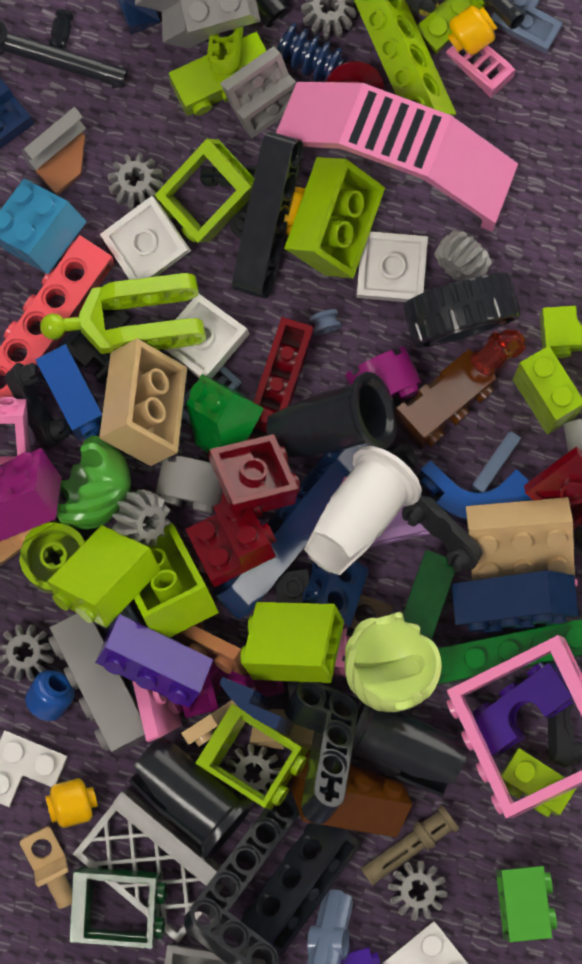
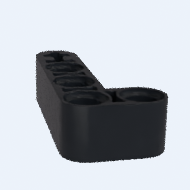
M302 682L286 702L284 712L287 718L294 724L314 731L301 811L310 822L323 824L331 818L345 797L358 716V705L352 696L317 682Z

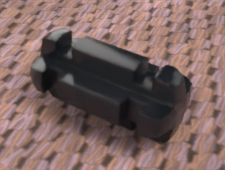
M58 9L55 12L57 18H54L50 34L52 39H49V44L65 50L71 31L73 14L68 10Z

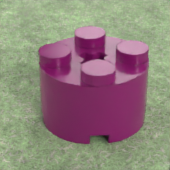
M405 346L399 347L398 355H395L393 350H390L358 365L360 371L354 376L351 370L345 374L348 384L352 385L355 378L361 373H375L384 381L392 398L398 397L400 402L419 394L417 392L419 390L418 386L422 384Z

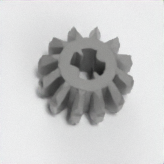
M306 0L307 3L301 6V12L305 14L303 18L304 25L312 26L311 33L313 36L323 30V38L325 40L329 39L330 31H333L335 36L340 38L342 36V28L350 30L352 28V21L350 19L356 18V9L352 7L354 0Z
M140 153L137 154L135 161H131L130 156L126 154L124 156L125 164L114 162L113 167L116 172L108 174V180L113 183L109 186L110 194L117 195L116 202L119 205L127 201L130 210L135 208L136 202L140 201V204L143 203L146 198L154 196L156 194L155 191H159L163 186V182L159 180L163 176L161 169H154L155 161L152 158L144 162L143 155ZM135 177H140L141 181H138L136 186H131L130 182H133Z
M453 230L449 235H446L434 253L438 260V265L443 267L445 273L449 274L453 280L458 281L485 275L492 264L491 259L488 257V252L481 247V244L476 242L473 236L469 237L463 231Z
M138 489L136 493L126 492V502H117L120 507L119 512L112 514V516L118 521L112 529L118 534L124 535L145 546H156L157 537L166 536L163 529L165 525L171 524L165 518L170 509L167 505H164V499L154 493L151 494L150 491Z
M16 625L15 632L17 636L13 637L12 634L6 631L3 636L10 642L8 645L0 643V650L6 652V654L0 655V664L9 662L2 672L5 675H9L16 669L14 680L21 682L26 671L28 680L33 682L35 679L33 670L37 669L39 673L46 670L40 665L42 661L53 663V657L44 655V652L51 651L53 648L50 643L42 644L48 636L45 631L35 636L36 627L29 625L25 635L22 626ZM26 645H31L28 649L33 652L32 657H26L24 662H20L19 660L22 657L17 655L18 650H23Z
M248 744L249 756L244 757L239 748L236 749L235 754L241 761L236 763L231 759H227L226 764L236 768V772L230 773L255 789H262L266 795L268 789L265 786L267 784L272 785L274 779H271L270 776L278 775L282 769L278 767L269 768L271 764L278 760V757L272 755L265 761L263 758L268 750L265 746H262L258 756H254L255 749L253 744ZM250 764H253L254 768H256V765H259L263 769L259 773L261 780L257 783H253V779L249 783L244 778L247 775L246 767ZM229 786V789H230L231 791H233V792L236 791V789H234L233 787ZM240 793L239 795L241 799H245L247 797L242 793Z
M418 861L417 873L413 872L409 862L404 863V869L408 875L404 877L399 871H394L393 876L402 882L400 885L388 884L389 890L400 891V895L390 898V903L396 904L403 900L405 903L398 910L400 915H404L408 908L412 907L411 919L416 921L418 910L422 908L424 917L429 919L431 918V912L427 907L431 904L439 911L442 909V905L434 900L435 896L447 897L446 891L436 890L435 887L445 883V878L431 879L437 871L435 866H431L426 875L423 874L424 861ZM419 880V885L424 883L427 888L422 893L423 899L416 901V896H413L411 899L408 891L413 889L412 882Z

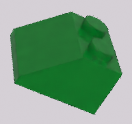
M201 374L198 382L193 385L190 397L186 403L195 444L208 454L210 449L247 441L264 409L235 390Z

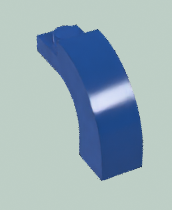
M431 460L419 473L423 478L420 481L421 485L433 496L437 493L441 495L436 503L454 521L466 525V506L532 501L525 494L524 485L529 480L517 469L500 486L484 493H473L461 489Z

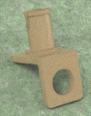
M46 826L22 838L20 846L34 870L36 886L40 887L44 884L48 886L58 909L71 905L72 887L65 876L69 871L67 858L51 827ZM38 839H46L51 843L52 850L45 857H37L32 852V845Z

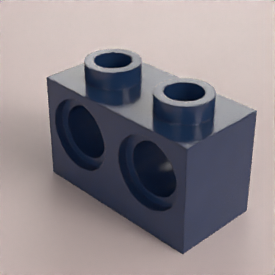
M356 560L341 575L329 573L313 562V571L308 586L303 592L302 603L335 604L344 620L343 629L351 627L369 569Z

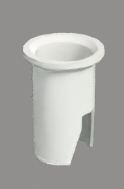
M362 446L353 455L354 469L330 498L304 548L310 559L329 573L341 575L384 532L403 506L413 505L421 497L422 488L410 467L397 456L384 449L374 446Z

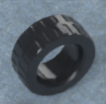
M506 272L476 276L426 291L407 300L403 307L412 341L416 347L420 348L446 344L497 329L517 320L521 314L511 277Z

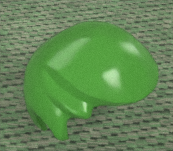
M92 435L87 437L80 447L81 462L72 465L70 479L61 480L60 490L66 497V503L58 504L56 516L62 524L76 529L97 528L114 518L112 514L118 513L120 509L117 502H126V492H130L131 487L130 471L123 454L118 448L99 439V436Z

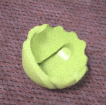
M401 612L379 618H369L360 622L346 644L345 674L348 685L364 704L377 711L399 712L413 708L430 697L438 684L442 663L437 646L432 640L420 634V627L417 624L406 623Z

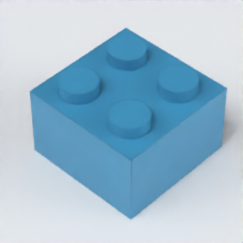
M24 178L0 210V246L8 253L49 274L86 224V220L68 201Z

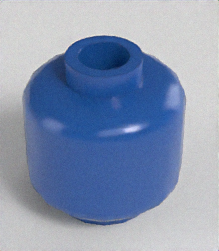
M45 670L36 676L26 692L25 702L27 708L34 716L41 720L55 721L65 714L74 700L75 688H72L66 675L63 673Z

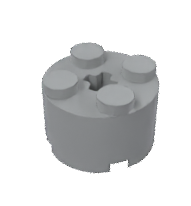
M176 456L175 462H171L172 457L164 459L155 494L160 495L164 499V504L181 507L182 502L185 501L193 503L192 509L196 511L214 514L213 506L220 503L223 491L211 463Z

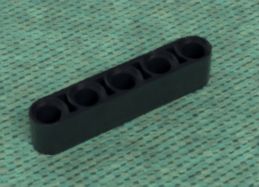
M267 132L262 140L233 274L232 287L237 292L267 299L271 295L287 228V222H284L285 214L289 216L303 155V142L301 139Z

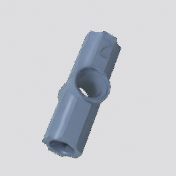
M330 890L321 900L316 926H311L308 933L307 950L309 957L307 964H340L341 959L345 960L349 949L348 926L353 900L352 896L343 893L342 890Z

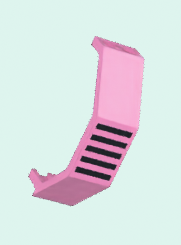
M296 82L276 131L278 134L301 139L303 147L342 149L421 178L482 219L481 228L492 232L518 166L517 162L453 116L365 83Z

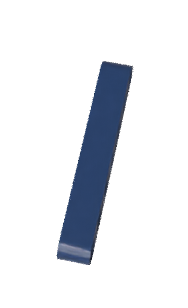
M362 446L335 453H325L300 483V493H297L295 504L279 508L268 521V525L276 539V542L271 544L276 555L275 558L214 587L213 595L235 618L245 617L255 608L256 602H260L306 546L330 498L339 488L344 477H347L354 469L353 455Z

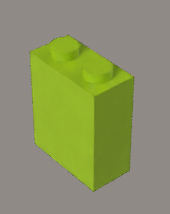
M550 346L545 347L519 363L512 380L547 435L561 428L564 423L576 419L582 409V397Z
M101 525L47 582L54 593L52 596L54 602L65 611L70 609L78 613L86 622L92 623L94 621L107 628L157 575L160 568L149 547Z
M256 602L254 614L248 620L249 635L246 645L241 650V664L253 680L331 683L344 620L335 604Z

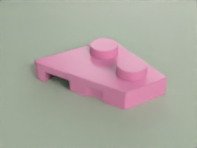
M132 681L147 742L158 739L182 726L180 718L182 705L174 704L167 697L153 690L143 689L136 682Z

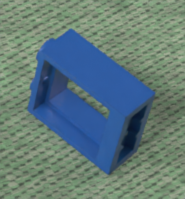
M66 344L35 359L78 441L81 442L92 435L100 436L102 412Z

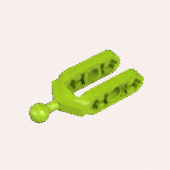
M190 273L115 281L105 284L103 287L92 288L79 313V317L63 318L59 314L51 313L46 315L40 323L41 333L51 340L61 338L65 332L81 330L82 334L101 354L111 353L136 338L157 350L194 346L206 340L204 322L198 318L124 326L105 331L102 310H120L184 302L197 297L199 294L197 279L195 275Z

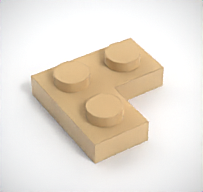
M231 700L182 732L181 734L188 745L195 741L199 747L210 740L214 734L212 729L220 724L231 704H237Z

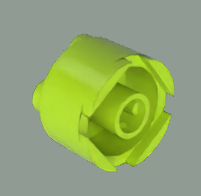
M47 522L37 526L26 535L23 541L19 559L21 569L34 586L46 593L54 594L47 581L85 543V540L73 527L62 523ZM52 552L62 555L60 557V564L49 563L52 560L50 556Z

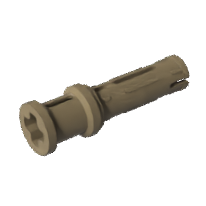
M442 804L438 807V812L424 822H416L415 826L412 827L414 831L389 847L368 864L360 867L372 886L424 848H427V850L436 847L435 843L451 831L457 832L460 830Z

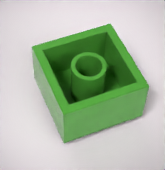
M544 866L496 870L503 939L508 942L552 938L551 930L557 929L555 909L548 906L547 894L553 893L550 872H544Z

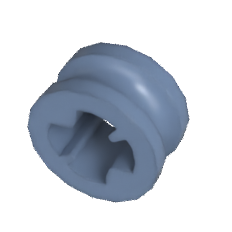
M331 309L312 315L309 321L315 325L313 334L323 335L340 329L342 323L336 319L338 310Z

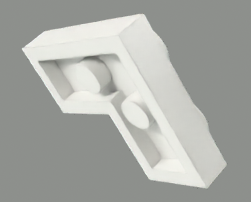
M4 730L0 740V804L11 807L23 776L50 787L57 784L68 756Z

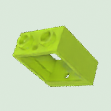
M206 139L154 196L161 202V206L166 214L172 219L175 218L183 226L181 230L192 242L197 241V243L210 242L249 201L254 177L219 139ZM208 159L236 191L201 226L173 195L202 163Z
M231 704L196 761V764L262 807L272 810L274 805L280 806L289 792V788L286 786L293 775L298 776L305 767L307 758L304 756L308 749L281 732L254 719L239 706ZM246 722L292 751L266 795L219 766Z

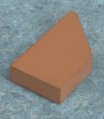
M82 132L35 170L57 196L82 176L86 140Z

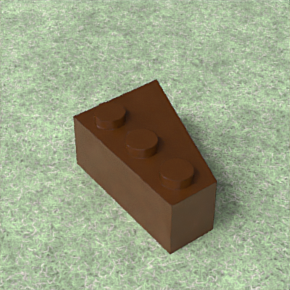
M468 349L442 370L429 385L425 384L417 391L419 394L407 405L403 402L396 408L397 425L420 450L427 444L432 448L446 435L442 431L451 422L457 426L470 414L467 408L476 400L480 404L483 403L495 391L491 386L494 385L496 377Z
M308 749L304 756L307 758L305 767L298 776L293 775L289 781L302 822L308 823L312 822L303 815L301 802L310 749ZM350 764L344 800L331 818L320 825L398 837L412 807V802L403 783Z

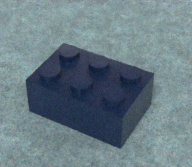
M544 570L452 584L455 625L468 626L469 632L499 633L504 632V628L514 627V629L535 628V624L539 623L561 625L567 623V617L578 616L575 578L571 574Z

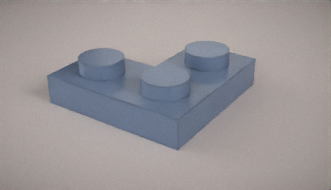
M511 0L525 14L524 21L515 29H510L494 12L491 19L498 29L544 54H547L563 25L561 21L536 9L540 0Z

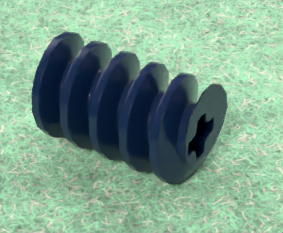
M293 23L286 30L277 47L285 64L291 60V68L294 70L299 69L303 65L302 74L305 76H309L314 71L313 78L316 82H320L324 78L326 81L329 74L336 67L348 61V56L344 60L341 58V47L330 53V41H327L322 47L318 46L320 38L318 35H315L308 41L307 29H304L299 35L295 34L296 23Z

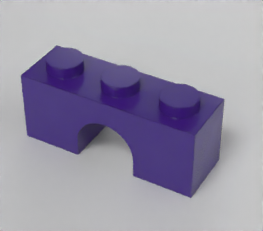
M544 662L535 665L526 673L529 678L519 685L516 682L508 685L499 693L501 696L499 700L492 705L487 702L472 712L492 757H500L525 738L516 722L517 713L523 705L532 702L545 717L553 718L574 703V699L556 664L548 663L545 665Z

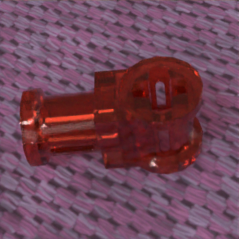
M505 329L500 333L493 332L488 337V343L480 351H475L470 356V361L481 374L492 377L497 372V369L509 358H516L525 350V338L516 329Z

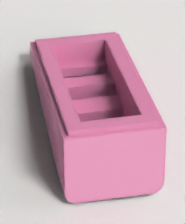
M488 45L479 51L482 56L473 64L469 60L474 55L466 53L464 56H461L455 47L451 46L446 51V54L490 98L515 75L516 69ZM488 60L491 63L482 72L478 70L485 61ZM495 69L500 71L492 79L487 77Z

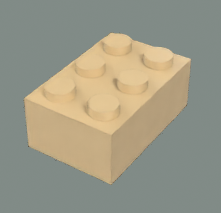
M138 338L111 352L99 439L149 466L177 454L187 367Z
M568 497L466 506L468 535L482 549V556L478 564L471 570L472 581L544 570L575 576L573 519Z

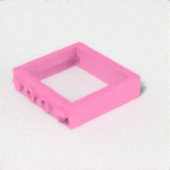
M559 635L447 690L450 697L447 700L448 708L455 719H460L465 731L461 732L462 738L470 751H475L479 759V763L476 764L478 773L485 783L489 781L494 792L491 795L492 803L500 815L504 813L505 818H515L582 786V770L513 802L464 696L551 653L582 716V673L566 639Z

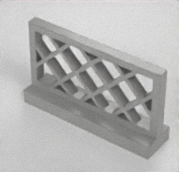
M129 788L123 790L118 795L112 806L73 853L74 856L90 868H102V865H108V869H114V864L132 863L133 871H138V862L156 861L157 873H162V883H182L184 902L170 904L165 902V904L160 905V918H165V933L177 943L181 941L187 931L183 926L178 932L167 922L166 909L185 907L186 914L195 902H190L188 882L201 881L207 886L221 868V865L212 858L204 862L201 859V848ZM116 812H119L128 820L129 834L111 835L109 820ZM134 826L141 832L134 833ZM104 828L105 836H97ZM129 838L131 858L113 859L111 840ZM135 838H150L154 842L155 856L137 857ZM106 841L107 860L94 861L84 851L92 842ZM160 848L163 849L167 853V855H161ZM175 859L181 865L182 878L163 879L161 860ZM187 870L195 877H187ZM105 881L148 917V906L141 900L140 887L149 886V884ZM221 884L216 885L217 893L219 894L225 886ZM134 887L135 895L127 888ZM195 912L196 920H198L203 912Z

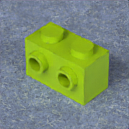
M520 748L514 751L501 772V777L509 794L518 799L521 795L527 797L565 778ZM576 788L533 809L548 818L551 813L559 816Z

